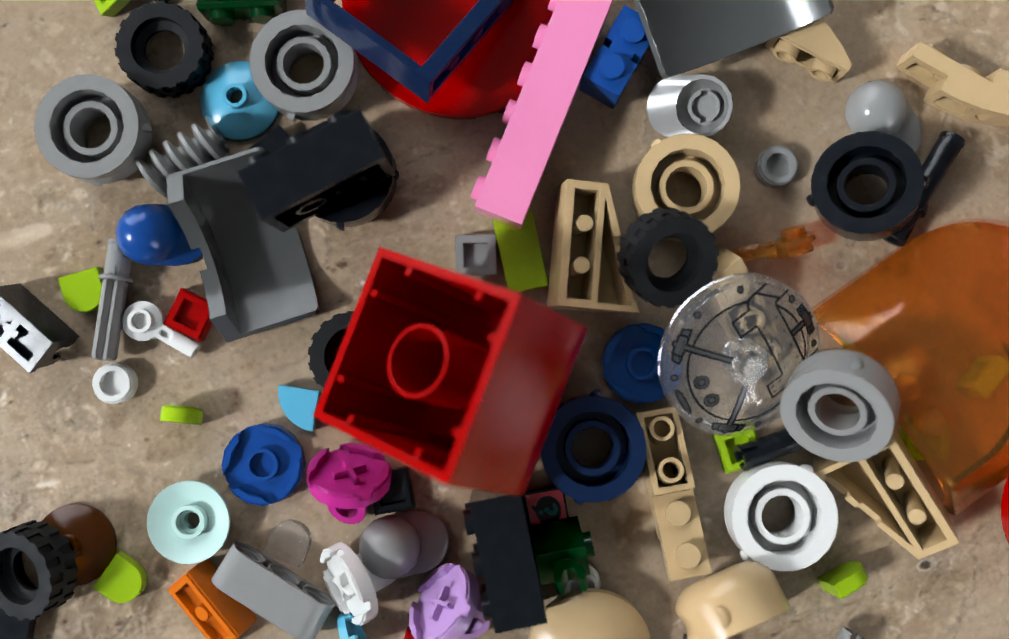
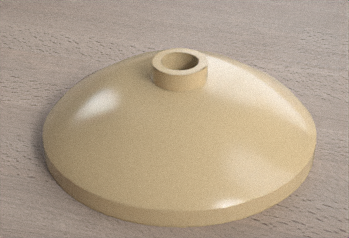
M588 588L587 591L583 592L581 589L574 590L554 599L545 607L547 623L532 626L528 639H650L648 627L642 615L630 601L617 593L597 588Z

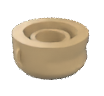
M687 133L676 134L663 140L657 138L652 142L651 149L643 157L633 175L631 186L632 203L638 217L644 213L653 212L652 209H667L671 207L688 213L708 226V231L714 232L725 224L737 206L741 189L740 175L735 161L728 151L708 137ZM684 172L697 181L701 190V198L696 206L689 208L680 207L669 199L666 192V181L671 174ZM666 238V240L682 242L677 238Z
M754 561L735 564L690 584L681 591L675 605L676 615L684 622L687 629V639H726L768 621L791 608L773 571L769 567Z

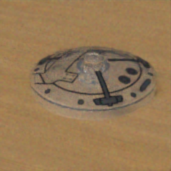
M741 273L729 275L705 285L680 306L670 320L662 337L658 354V375L666 399L685 421L697 429L711 434L725 436L741 435L759 430L781 417L780 400L788 384V379L792 376L796 367L803 360L820 351V335L815 315L809 304L797 291L777 279L762 274Z

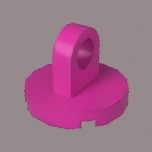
M356 443L340 444L339 450L329 452V448L320 451L310 460L307 468L309 492L319 502L328 506L332 516L346 524L360 523L369 511L371 504L379 501L389 491L392 478V468L390 462L388 464L385 461L384 454L370 446Z

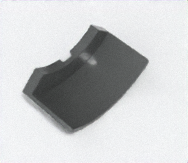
M634 0L659 73L664 79L743 52L826 17L834 11L832 0Z
M262 147L251 148L166 175L168 206L179 222L191 250L200 248L207 269L199 272L206 293L210 320L227 343L316 315L320 311L312 272L298 227L295 226L282 232L261 221L236 172L247 166L246 161L250 157L265 151Z

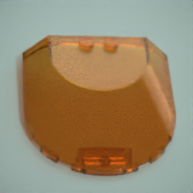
M964 222L927 231L907 241L905 246L896 248L808 310V313L810 311L813 317L811 319L827 331L844 349L870 356L882 364L892 375L898 387L900 397V410L897 421L937 478L945 497V502L942 504L949 514L957 516L1008 477L1009 227L984 222Z

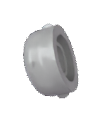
M292 10L272 18L260 29L253 41L250 51L252 79L266 100L277 111L286 115L294 123L296 120L317 121L339 112L348 104L355 93L357 84L360 82L359 63L355 50L308 16L306 10ZM314 54L324 58V68L316 80L306 84H299L290 79L291 69L298 59Z
M93 74L76 75L64 79L53 86L43 97L37 109L34 122L35 138L39 150L45 159L57 170L84 182L93 183L95 186L111 184L126 179L138 170L135 158L139 157L144 161L146 160L153 139L152 125L148 113L141 102L116 82ZM107 116L111 126L108 139L104 144L96 148H88L87 134L89 128L96 120Z
M827 349L814 353L803 360L788 379V384L780 400L782 422L789 435L809 452L824 459L838 462L865 460L883 450L893 435L900 410L898 387L892 375L882 364L870 356L847 349ZM827 394H842L850 398L857 406L841 405L833 401Z

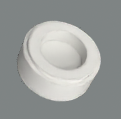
M123 363L106 364L100 367L93 377V391L105 403L116 404L126 402L135 395L138 389L137 374L130 366Z

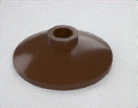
M75 503L53 510L42 520L48 522V525L59 529L61 535L65 536L72 543L79 571L77 573V586L90 583L103 574L114 558L117 547L114 527L105 514L90 505Z

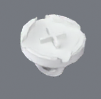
M342 542L334 543L323 549L320 563L327 562L328 567L327 570L323 571V579L338 609L345 615L352 613L354 617L351 622L356 625H364L374 619L378 613L376 592L387 587L396 579H383L372 574L363 564L360 553L356 555L349 546Z

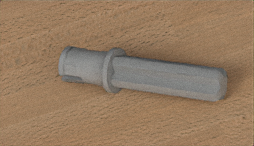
M109 238L107 240L108 246L104 273L99 274L98 277L103 282L91 353L92 358L101 361H115L117 359L128 284H133V279L130 278L132 260L124 255L117 244V239Z

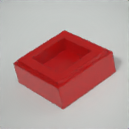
M181 288L163 324L199 342H204L213 324L209 316L207 298L186 288Z

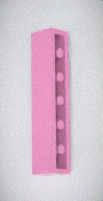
M550 0L548 10L552 11L553 14L548 26L541 23L532 45L533 48L538 49L533 63L525 61L517 85L523 88L518 100L510 99L502 118V123L507 124L502 139L495 137L488 151L486 160L492 162L486 177L479 175L474 185L471 199L476 200L475 211L477 213L521 230L613 0Z

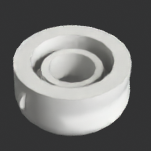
M768 461L743 471L733 481L725 499L724 519L728 533L735 545L741 550L740 556L745 562L753 560L769 567L771 570L780 572L797 571L809 567L820 560L831 547L838 527V508L832 492L826 483L813 473L811 465L801 464L798 466L783 461ZM779 495L788 496L793 503V515L790 522L782 530L776 532L767 531L762 522V510L765 504L773 497Z

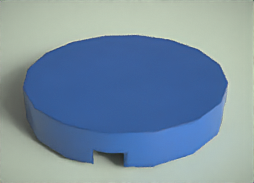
M648 323L628 325L615 332L605 344L601 358L602 375L610 390L622 399L637 404L655 402L668 396L679 383L683 370V360L680 365L671 361L673 349L671 343L675 340L674 337L663 328ZM673 374L678 375V380L675 382L670 380V376Z
M263 423L249 426L232 437L224 450L221 466L223 476H226V480L229 483L228 487L235 496L246 503L264 506L280 502L296 490L303 479L306 460L303 447L293 433L280 425Z

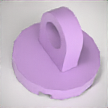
M445 563L431 571L421 582L417 590L421 595L417 603L412 601L409 610V627L415 639H473L481 636L489 629L490 620H484L481 600H479V583L474 573L460 565Z

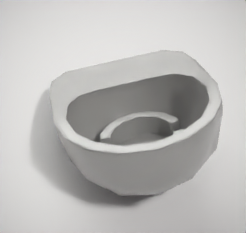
M704 74L676 75L662 79L652 89L647 103L648 119L652 127L661 135L667 137L687 133L703 135L705 137L713 136L724 129L730 121L734 109L732 93L726 83L715 76Z
M882 80L869 81L858 86L850 94L845 106V119L853 134L866 131L888 133L903 140L914 152L919 148L922 138L921 125L916 114L908 104L903 90L893 82Z
M408 511L386 515L373 520L364 529L360 538L359 553L365 567L372 574L383 579H397L422 574L434 569L443 560L448 549V533L444 524L436 516L424 511Z

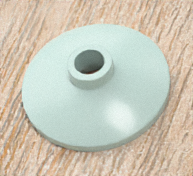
M181 481L166 487L155 497L147 515V531L155 549L165 558L180 564H195L210 558L224 545L230 531L231 518L225 499L216 489L200 481ZM191 512L199 516L200 523L198 526H192L189 523L188 516Z

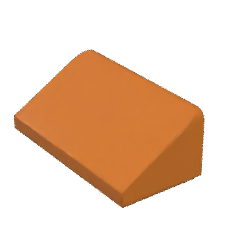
M208 558L190 569L167 590L206 639H237L256 622L257 618L249 608L219 590L212 583L211 579L218 568Z

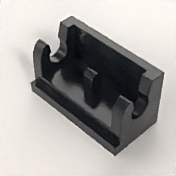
M21 283L0 286V347L29 373L35 372L38 368L52 365L60 360L61 357L56 352L63 347L66 348L73 345L79 338V335Z

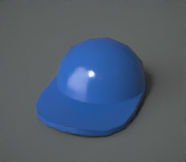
M166 204L136 205L125 211L118 220L115 232L117 244L124 255L136 263L156 266H180L190 264L202 255L200 248L191 250L179 222Z

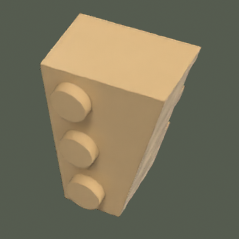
M567 179L556 189L548 308L623 315L639 313L637 300H634L632 290L626 285L625 279L618 270L620 265L619 261H617V252L620 251L621 247L619 245L621 233L609 183Z
M894 429L888 445L878 454L865 460L838 462L824 459L812 453L813 473L822 481H827L841 492L845 500L855 508L858 506L876 521V525L918 560L960 543L952 518L896 429Z

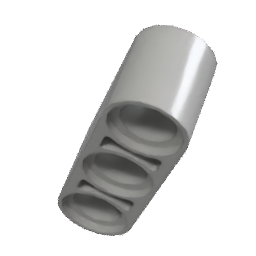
M237 541L233 543L211 579L212 583L219 590L297 639H315L335 606V602L328 594L256 548L243 542Z

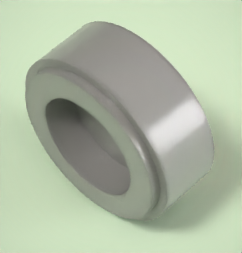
M776 145L767 148L758 156L754 169L756 177L763 185L778 188L795 178L799 165L798 159L792 150L785 146Z

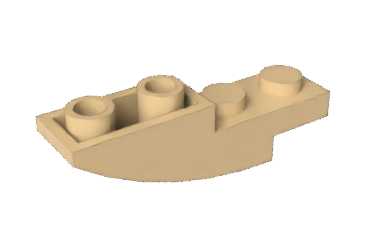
M822 18L767 41L764 46L772 50L773 55L777 59L786 63L795 62L808 69L812 77L824 82H837L849 72L852 66V62L843 45Z
M921 41L902 55L895 68L930 87L922 100L923 102L961 119L984 125L1009 128L1008 70L1000 68L990 75L982 77L980 72L973 66L959 64L945 56L941 48L932 44H924Z
M677 406L636 413V418L644 431L647 444L644 472L657 539H660L668 580L676 581L712 574L693 491L696 487Z

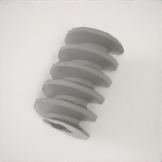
M205 116L208 126L206 131L196 123L191 125L194 135L192 139L181 131L178 132L179 147L176 148L168 140L163 141L165 155L162 156L153 148L148 150L152 163L147 164L141 158H135V163L143 177L164 197L167 198L166 175L231 155L224 136L210 117Z

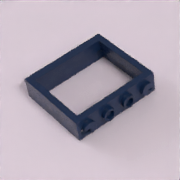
M305 0L308 16L428 103L515 0H479L422 66L335 3L336 0Z

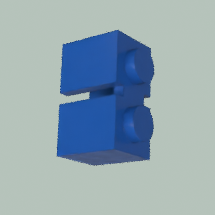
M626 5L623 6L607 33L604 43L600 45L581 80L580 91L612 109L616 106L650 47L638 12Z

